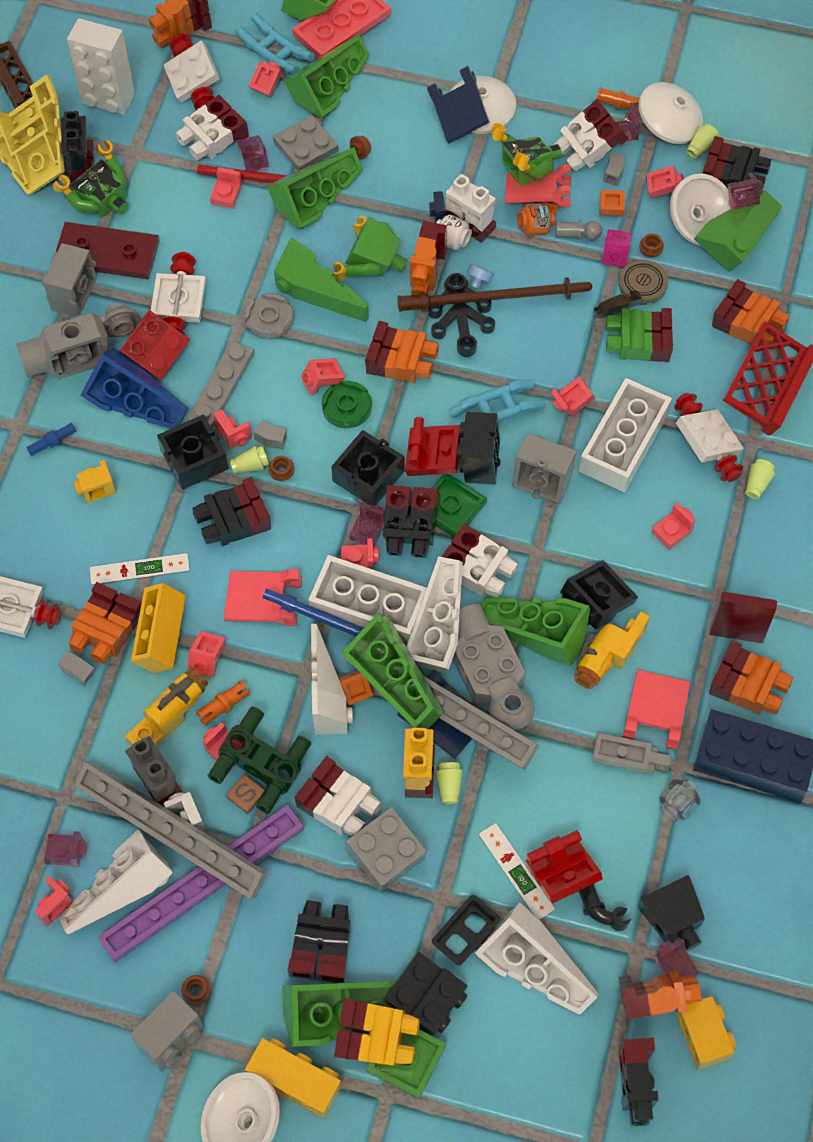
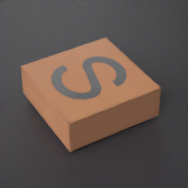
M243 775L226 794V797L246 814H249L255 807L264 789L246 775Z

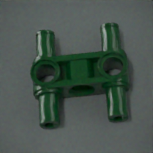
M251 706L240 724L232 727L218 749L219 757L207 776L213 782L222 784L233 765L248 772L267 785L255 806L260 811L269 814L281 794L287 793L301 771V761L312 743L307 738L299 735L287 754L281 753L253 735L264 717V713L260 709ZM230 741H239L242 745V749H233L230 745ZM277 770H286L290 775V779H282L278 775Z

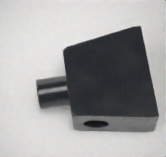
M689 875L640 898L638 903L639 910L664 942L668 943L680 938L686 951L702 943L695 929L702 926L705 918Z

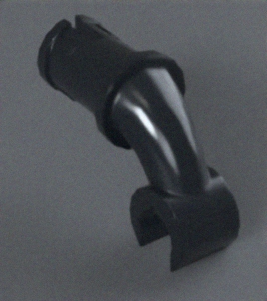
M595 884L578 891L585 908L583 910L585 916H590L601 924L611 926L616 931H623L628 927L631 919L622 921L618 918L625 915L627 908L618 907L613 912L607 911L605 904L601 903Z

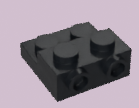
M604 560L568 578L560 591L562 598L590 607L587 625H591L595 630L612 621L618 612L633 605L638 598Z
M417 951L383 1001L394 1009L405 1011L406 1015L420 1019L419 1028L429 1035H434L437 1031L442 1033L451 1021L448 1014L453 1007L458 1009L464 1003L468 996L464 991L468 985L446 968L441 969L421 952Z

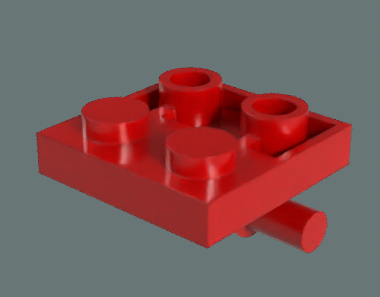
M148 310L119 351L161 380L190 339L151 310Z
M422 417L414 418L413 428H410L407 448L405 465L407 476L458 473L459 460L457 459L458 444H461L460 425L424 427V419Z
M578 830L561 838L556 836L544 842L542 847L526 854L527 868L551 904L603 880L600 869L580 843L582 837Z

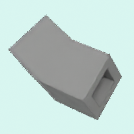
M610 153L609 165L604 172L603 182L614 186L619 184L623 176L625 154Z
M262 420L253 432L254 439L267 447L283 450L287 439L286 428L273 426Z
M67 651L57 663L62 672L71 676L83 686L95 673L94 667L70 651Z

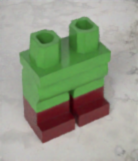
M622 308L620 315H607L606 331L619 332V335H607V352L619 353V360H627L629 358L658 362L670 361L673 351L672 308H662L661 312H644L638 309L629 311V308Z

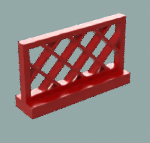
M764 321L722 401L762 425L761 431L770 436L781 427L813 363V345L810 344L808 347H805ZM765 331L773 336L775 344L766 345L763 336ZM789 346L797 351L796 356L787 358L784 347ZM777 348L781 360L772 361L769 349ZM762 351L765 363L757 364L753 355L754 352ZM783 364L786 375L778 377L774 366ZM768 367L771 379L762 380L759 369ZM752 370L756 382L747 383L744 371ZM773 384L776 395L768 397L764 385ZM758 386L761 398L752 400L749 388ZM742 389L746 401L740 402L732 397L735 390ZM764 403L767 412L765 417L757 413L754 404Z

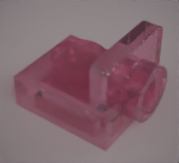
M630 103L629 112H625L624 121L617 122L618 126L628 137L629 140L627 141L639 140L640 113L638 103Z
M259 135L236 141L238 151L243 158L245 170L259 171L269 167L266 149Z
M753 172L747 174L748 180L728 184L729 206L732 210L760 204V194H763V186L761 180H757Z
M362 503L360 515L349 534V539L359 544L367 545V538H373V547H375L384 528L385 511L375 504L368 505Z
M74 831L73 836L48 834L44 858L45 864L80 867L81 858L86 856L87 841H84L81 833L78 831Z
M670 939L658 947L660 951L657 952L655 961L663 974L668 977V971L677 970L680 977L689 975L697 977L699 974L684 949L686 943L683 939L676 942Z

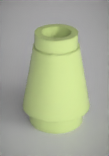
M710 124L700 126L686 149L687 155L692 159H697L711 148L714 137H719L718 131Z
M255 445L230 460L234 474L263 470L265 466L270 465L263 445L259 447Z
M757 459L755 463L751 464L745 491L748 497L760 499V496L775 476V466L771 462Z
M440 763L435 773L442 804H458L463 770L460 769V763Z

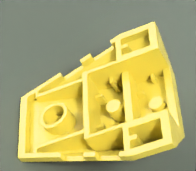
M47 74L30 86L33 95L30 99L9 114L0 112V160L11 169L13 177L27 195H32L65 172L61 152L58 96L50 75Z

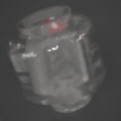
M673 779L659 795L660 810L673 821L678 819L686 820L701 803L698 786L689 779L684 781Z

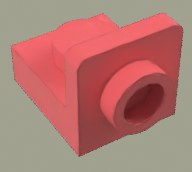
M259 61L248 87L271 97L279 79L284 80L286 75L280 70L281 66L272 61H268V64Z
M674 165L648 173L647 184L650 197L655 198L673 192L677 184L684 179L683 174H679Z
M218 167L216 171L217 182L210 196V203L234 209L242 189L241 173L230 168Z
M330 358L309 360L301 378L309 394L312 395L316 394L318 388L322 385L340 384L345 376L336 359Z
M223 409L213 413L215 427L229 449L242 446L252 438L251 426L248 422L237 427L234 419L231 416L227 417Z
M677 503L673 506L672 513L652 527L651 533L670 550L692 533L695 520L687 508H682Z
M367 538V545L341 546L342 560L374 570V563H379L378 547H373V538Z
M200 631L189 650L188 670L193 673L213 677L216 672V662L225 647L226 638Z
M222 722L217 727H211L203 738L205 751L215 760L219 757L218 749L229 733ZM230 741V745L233 749H242V745L239 741Z
M50 876L45 879V882L54 893L41 899L35 910L38 918L47 927L72 904V900L68 895L71 890L60 879L55 882Z

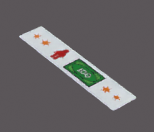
M188 554L90 567L91 584L189 571Z
M495 823L480 832V837L534 916L540 920L554 911V906L498 825Z

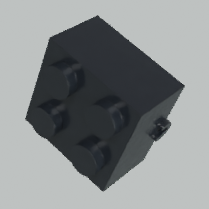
M466 412L465 422L460 423L462 444H458L457 459L460 460L459 472L464 473L465 483L496 484L497 468L501 464L499 459L500 432L497 413Z
M204 414L157 435L160 451L182 490L228 470L226 453L218 441L220 440L216 430H212Z
M362 430L331 466L332 481L374 508L386 494L387 485L393 486L405 472L404 456L389 447V443L385 439L378 440Z

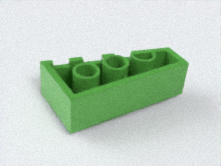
M378 612L341 653L414 728L429 729L444 711L390 618Z

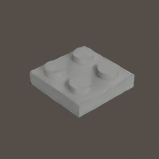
M313 115L273 136L274 144L297 171L320 162L338 152V144Z

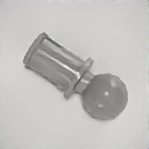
M578 220V223L556 222V237H577L580 240L581 235H585L589 240H596L602 234V227L596 221H589L585 225H581V220Z

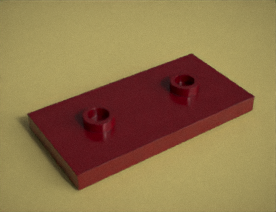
M64 222L55 252H58L61 243L90 250L92 260L96 262L95 272L149 280L160 239L159 235Z

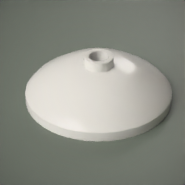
M476 76L477 87L490 123L470 133L489 134L494 123L497 122L506 127L511 122L516 112V98L513 91L504 82L488 76ZM464 80L457 83L451 91L464 85Z
M667 82L653 83L643 91L639 98L638 108L644 124L653 134L664 141L673 144L689 143L692 141L698 128L703 126V114L698 102L687 90L678 85Z
M693 174L680 181L675 187L670 200L671 217L676 229L686 240L699 246L701 245L694 238L705 224L735 207L734 200L727 187L717 178L707 174Z
M249 1072L237 1073L224 1079L215 1087L205 1103L201 1117L202 1141L271 1142L276 1133L280 1115L278 1097L272 1085L265 1078Z

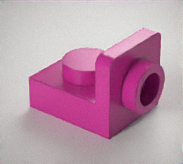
M608 229L602 264L623 268L626 266L632 233Z

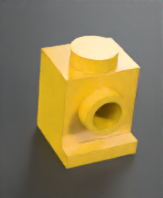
M105 460L99 461L101 465L99 467L87 468L83 472L76 474L78 480L73 481L78 496L84 495L86 503L116 494Z

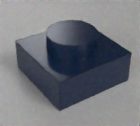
M443 191L433 192V202H429L430 217H434L435 223L445 217Z

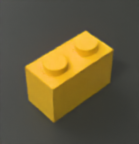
M713 996L702 999L700 1002L686 1004V1012L679 1013L677 1010L676 1016L697 1070L732 1058L735 1053L733 1049H736V1043L730 1031L726 1032L722 1022L725 1020L723 1009L719 1003L715 1004Z

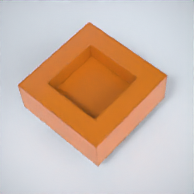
M601 190L600 215L624 216L625 191Z
M359 671L338 678L348 706L373 696L368 680Z

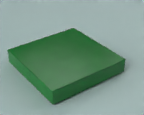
M442 474L432 487L436 488L440 494L435 526L453 538L463 524L468 526L487 503L485 496L449 474Z

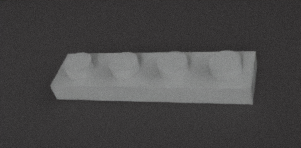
M233 341L230 342L190 412L187 421L204 414L211 428H214L213 413L224 410L254 356V349Z

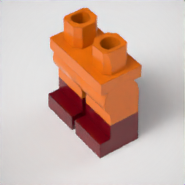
M167 0L164 5L162 3L156 5L157 14L148 18L151 28L155 31L152 34L153 41L159 48L170 43L171 39L178 34L190 35L200 28L204 31L212 28L208 0Z
M423 221L415 247V256L411 255L410 259L412 295H418L419 292L423 291L427 294L428 290L434 291L438 259L445 260L447 253V225Z
M737 279L727 293V296L714 312L712 327L744 342H750L749 345H751L764 321L784 330L790 315L779 309L781 302L775 299L772 301L765 295H759L747 289L746 283ZM765 331L763 336L766 345L774 344L773 336Z
M378 321L365 358L366 374L408 380V382L414 384L417 378L430 379L433 363L425 362L423 358L436 359L439 352V343L427 340L426 333L403 331L388 327L386 322Z
M96 582L91 590V597L71 625L73 634L68 644L71 650L79 654L83 653L88 644L93 646L94 648L90 653L91 658L104 664L111 655L117 657L120 648L125 644L137 626L142 602L121 592L118 595L116 590Z
M732 640L711 683L709 694L742 708L753 710L752 712L760 715L762 710L777 715L783 698L772 694L771 690L775 688L787 693L793 677L781 671V663L772 662L766 657L751 653L743 649L742 644Z
M677 970L668 971L669 977L657 975L649 981L636 983L632 982L630 975L618 977L622 1003L627 1018L633 1019L669 1013L676 1008L679 1013L686 1012V1004L702 1001L700 985L696 981L695 975L680 977Z

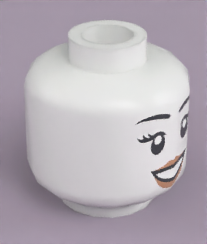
M447 215L442 220L439 219L436 222L447 225V248L456 251L461 247L467 246L472 234L467 221L453 215Z

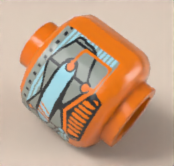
M527 204L518 212L517 223L519 229L527 236L546 235L550 228L554 226L555 216L546 204Z

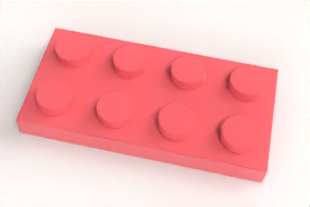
M336 0L326 12L307 18L294 27L292 33L296 39L319 58L358 34L361 36L391 15V8L382 0Z

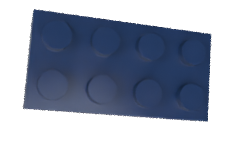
M711 709L693 771L801 803L808 791L813 771V739Z

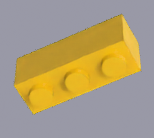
M164 583L144 588L131 657L132 663L152 673L173 669L186 595Z
M262 1038L247 1064L245 1072L254 1073L265 1078L272 1085L275 1092L325 1119L342 1087L341 1080L337 1079L339 1074L325 1066L322 1070L313 1066V1060L302 1053L297 1052L296 1056L286 1051L287 1046L272 1038L269 1042Z

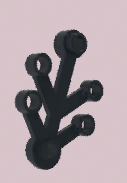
M453 273L445 280V291L441 295L475 291L468 287V281L462 274ZM491 300L474 302L477 304L478 311L465 303L454 304L439 322L432 325V337L435 339L444 338L446 328L457 318L460 336L457 340V352L463 357L474 355L477 350V341L469 333L467 317L479 324L480 330L483 333H492L495 330V320L492 317H486L481 314L488 313L491 310ZM486 303V304H488V305H487V306H481L480 304ZM445 305L430 306L428 308V315L433 319L440 318ZM436 308V309H438L439 311L434 312V311H432V309ZM484 324H491L492 326L486 327ZM441 329L442 332H436L435 330Z

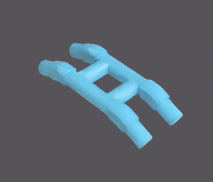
M258 13L254 14L251 20L266 36L262 41L258 43L242 26L235 31L250 50L255 51L266 60L281 66L280 70L283 73L294 74L299 70L298 66L284 60L291 53L300 60L312 62L315 59L314 53L301 48L299 45H295L274 30ZM274 42L284 47L277 54L267 49Z
M515 380L482 394L467 397L460 401L459 404L450 408L449 412L455 418L463 412L466 413L478 406L481 413H493L488 402L501 397L506 409L495 412L498 416V422L519 414L543 410L545 403L543 400H525L516 405L511 395L525 390H533L534 381Z

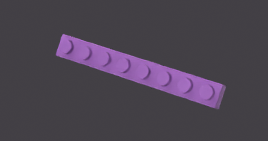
M286 805L227 847L253 864H256L304 830V826L289 806ZM197 867L98 936V939L116 963L227 884L203 868Z

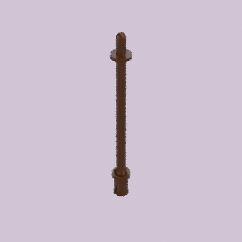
M565 277L563 284L434 296H429L423 291L419 292L418 295L397 296L399 312L418 309L424 312L430 306L556 294H564L566 300L571 299V293L588 292L592 290L593 286L590 282L570 283L569 278Z

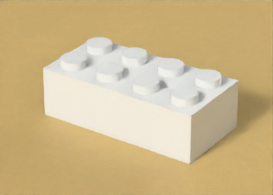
M78 18L67 38V43L81 102L90 107H98L111 113L125 115L135 96L123 30Z
M625 378L581 455L579 472L625 493L669 414L672 398Z
M328 555L308 603L311 607L362 628L379 612L390 618L404 644L407 646L427 588Z

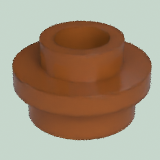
M354 136L350 139V148L355 147L358 158H366L371 152L369 140L365 136Z
M647 234L641 239L639 249L647 257H656L663 252L664 243L659 235Z
M277 456L270 462L268 467L269 474L277 481L288 480L294 474V464L285 456ZM279 468H285V469H286L285 471H282V472L277 471Z
M193 975L183 982L181 993L187 1003L200 1005L209 998L211 987L205 977ZM195 986L202 988L201 993L198 995L191 994V990Z

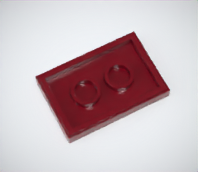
M722 592L710 626L709 635L763 644L777 609V601Z

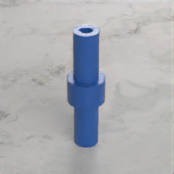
M70 423L55 432L51 430L43 435L44 438L26 448L29 454L33 456L47 447L53 448L60 444V440L75 433L76 429Z

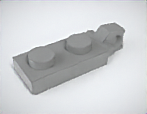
M597 733L592 762L643 773H654V770L668 772L671 755L658 753V748L652 747L651 743Z

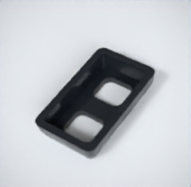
M471 895L432 938V944L452 962L460 966L500 922L501 918L477 896ZM472 913L478 914L486 921V925L479 933H474L464 924L465 920ZM453 934L459 935L468 944L460 954H455L446 946V942Z

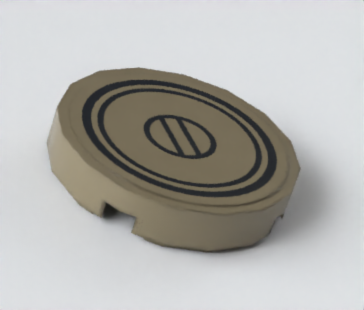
M636 260L628 263L622 269L618 283L622 295L624 294L625 297H629L630 291L637 290L643 299L639 305H646V303L658 302L665 295L668 279L664 269L657 263L648 260Z

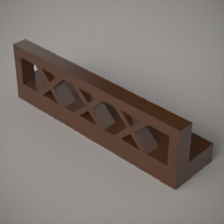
M7 41L0 44V53L7 50L10 52L7 59L0 56V83L14 109H16L27 98L30 99L33 96L30 93V86L33 82L11 42ZM9 66L19 69L16 75L9 73ZM18 82L27 84L25 91L18 89Z

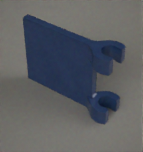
M469 66L460 69V74L465 84L443 95L440 88H437L436 83L427 87L448 144L490 123L477 87L476 76L473 71H470Z
M432 670L426 677L473 705L450 687L436 671ZM398 712L397 716H398L399 718H401L403 721L409 723V722ZM439 718L429 728L433 730V742L454 759L472 740V738Z

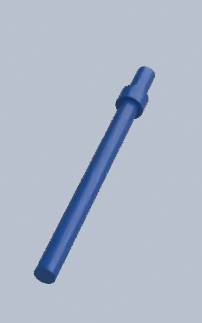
M266 588L262 597L282 606L281 609L290 613L295 611L353 636H357L364 629L297 601L296 597L289 594L284 596Z

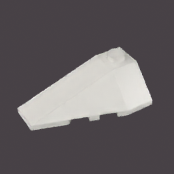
M438 556L406 646L418 667L437 672L449 670L458 644L463 564L459 560Z
M311 624V652L313 660L311 662L312 716L315 735L348 734V724H353L352 707H347L346 696L317 624Z
M140 829L134 832L111 855L115 859L106 871L100 869L96 873V879L92 888L82 891L59 918L67 934L152 893L157 887L163 886L173 873L169 864Z
M520 902L504 917L475 952L497 974L503 977L508 975L522 982L521 986L529 990L532 987L546 994L549 1000L579 1015L599 996V993L543 923Z

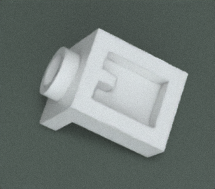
M190 792L174 794L168 801L164 802L166 809L174 814L180 813L182 819L201 831L205 830Z

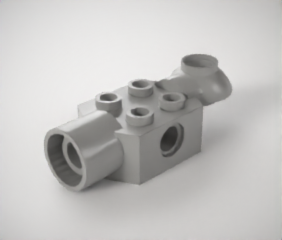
M114 303L107 307L105 315L97 316L93 313L79 315L74 319L53 323L48 327H44L39 337L16 344L27 378L47 372L58 379H62L94 369L101 355L111 349L108 337H121L132 333L141 321L140 315L124 303Z
M471 604L460 608L458 644L453 656V662L474 705H490V716L512 730L524 728L534 717L535 708L530 696L521 690L524 685L526 672L503 626L490 625L479 604ZM515 703L519 708L517 710H509L505 705Z

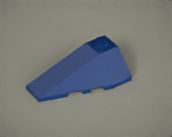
M115 348L101 355L80 395L100 409L120 412L124 416H134L170 429L181 424L189 409L135 361Z

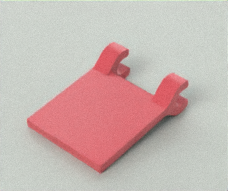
M561 165L541 180H535L522 186L517 183L510 173H507L505 203L553 201L562 207L571 206V197H562L563 195H570L569 185H571V176L564 177L563 174H571V165ZM557 182H558L560 185H563V186H560V187L557 189Z
M289 569L284 572L230 571L224 621L276 622L286 626H296L297 614H295V611L291 613L281 609L282 606L262 597L266 588L284 595L285 585L292 588H301L302 576H299L300 571L298 569Z
M637 670L623 738L634 740L637 724L669 731L666 748L677 750L691 681Z

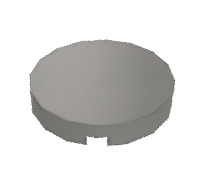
M266 293L256 300L254 298L245 308L244 318L247 329L253 335L262 339H274L283 336L290 330L293 325L294 311L285 297Z

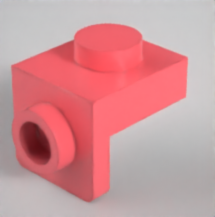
M580 377L576 378L560 392L555 388L551 391L555 397L552 402L561 413L566 411L571 417L595 399L593 393Z

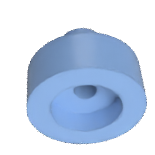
M473 264L470 265L467 274L474 276L470 285L478 289L483 280L490 282L493 276L492 272Z

